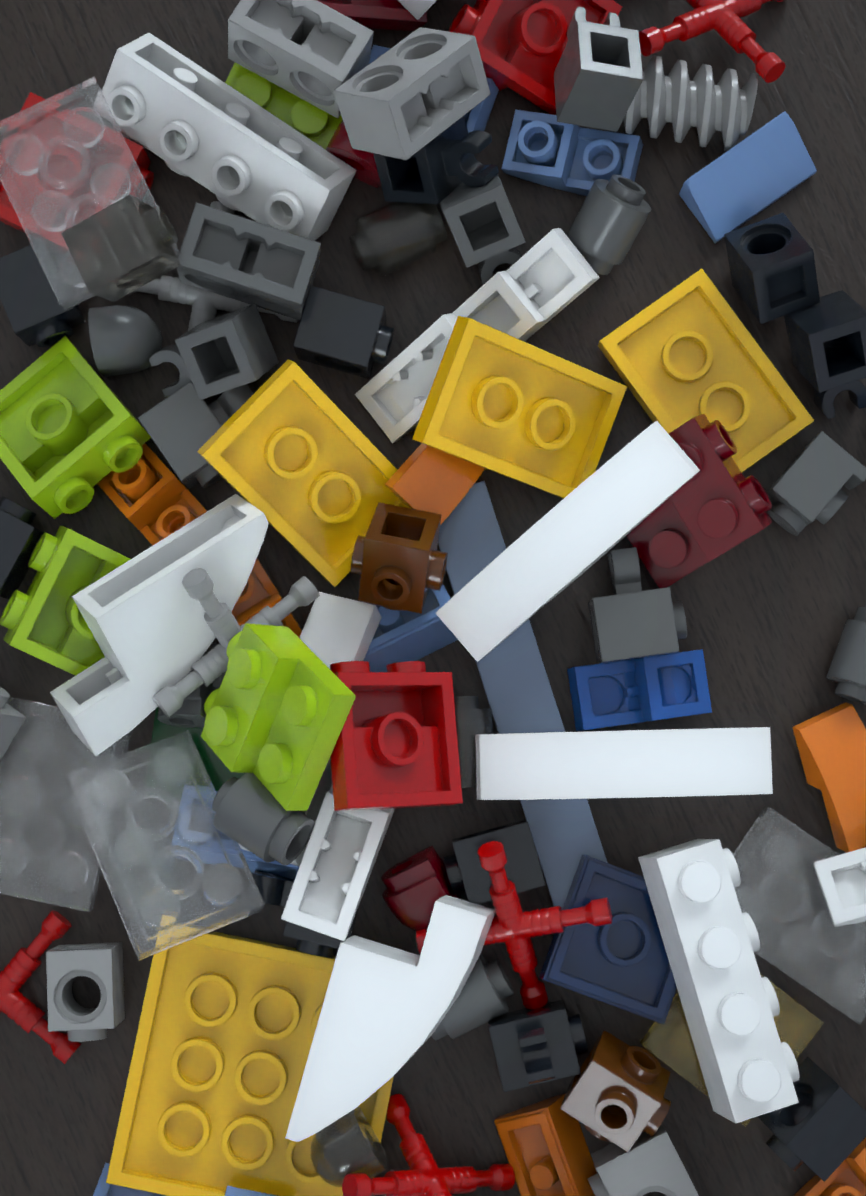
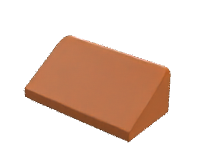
M566 1094L551 1097L502 1115L494 1120L509 1164L514 1169L515 1181L521 1196H595L587 1178L597 1174L579 1121L560 1109Z

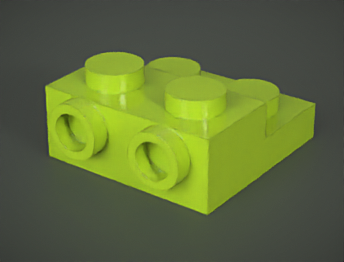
M66 336L0 390V459L30 498L54 519L62 513L73 514L84 509L94 496V489L92 487L111 471L120 473L135 466L142 456V445L151 438L144 427Z
M61 525L55 536L45 532L36 544L28 563V567L36 570L37 573L27 593L15 590L1 615L0 625L8 628L3 640L14 648L75 676L105 656L72 596L131 559Z
M245 623L243 630L237 633L228 643L226 654L229 660L221 686L215 689L205 701L204 711L206 718L201 738L230 772L254 773L286 811H307L356 695L289 627Z

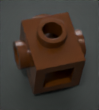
M378 502L366 536L358 535L353 550L351 573L361 575L358 601L380 605L390 610H405L422 614L429 589L441 590L447 565L448 553L437 551L441 514Z
M603 1030L579 1066L581 1074L572 1077L560 1109L583 1123L585 1128L596 1138L606 1142H613L629 1152L642 1132L653 1136L665 1119L671 1106V1101L664 1098L671 1072L662 1067L657 1058L649 1051L638 1046H629Z

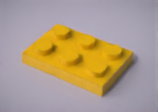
M702 268L605 336L598 343L599 349L653 423L658 421L668 434L692 418L702 414L706 415L710 423L718 420L728 431L735 443L737 453L731 457L741 473L814 422V419Z
M458 316L412 440L564 499L596 471L627 386L476 320Z
M289 359L197 451L247 502L262 511L268 523L334 587L351 571V561L358 535L366 536L378 502L408 508L384 485L397 469L294 361Z

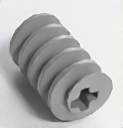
M653 55L643 71V81L623 119L625 133L633 134L641 119L647 118L650 138L657 139L665 124L670 122L673 125L675 142L682 143L691 126L697 127L699 145L701 147H706L714 133L721 131L724 151H728L734 147L740 135L745 136L748 131L757 95L758 74L752 73L742 89H739L737 70L727 68L718 84L714 85L711 65L702 64L693 80H689L687 62L678 59L668 76H664L662 57Z

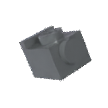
M821 431L807 443L766 491L772 504L768 514L779 526L795 536H798L815 518L824 525L849 497L841 488L844 486L850 491L866 480V467Z

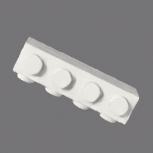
M147 33L117 49L94 110V114L111 124L119 135L141 144L162 158L172 171L192 178L216 194L217 199L226 207L241 211L258 223L313 241L328 230L357 171L151 33Z
M696 839L638 857L713 1111L734 1123H739L799 1103L793 1082L798 1081L800 1077L797 1061L790 1046L786 1042H781L773 1017L780 1014L779 1002L771 982L767 977L761 978L754 952L760 950V940L751 916L747 912L742 913L734 888L740 886L741 880L733 854L728 848L722 849L720 839Z

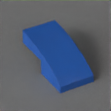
M703 649L567 669L576 731L712 713Z

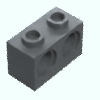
M196 202L176 261V267L180 282L250 305L255 303L256 307L301 321L311 285L313 286L320 265L321 243Z

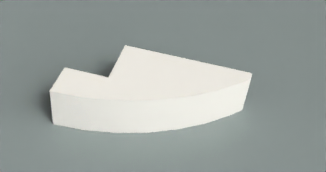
M655 421L505 549L436 612V615L477 662L480 661L540 608L571 585L696 475L700 469L659 422Z
M234 494L72 596L105 657L51 691L50 694L71 730L95 756H98L133 730L153 712L158 705L152 697L164 687L174 686L186 677L192 670L190 666L201 659L216 638L204 619L206 611L199 600L189 596L182 584L185 575L198 568L206 570L214 584L213 593L220 603L227 604L232 612L247 584L269 524L262 511L239 495Z
M770 727L475 734L477 800L773 794Z
M448 895L435 901L420 955L356 935L347 938L345 942H340L289 1122L286 1139L300 1142L357 1108L388 1082L428 1040L464 988L481 954L495 914L494 909Z

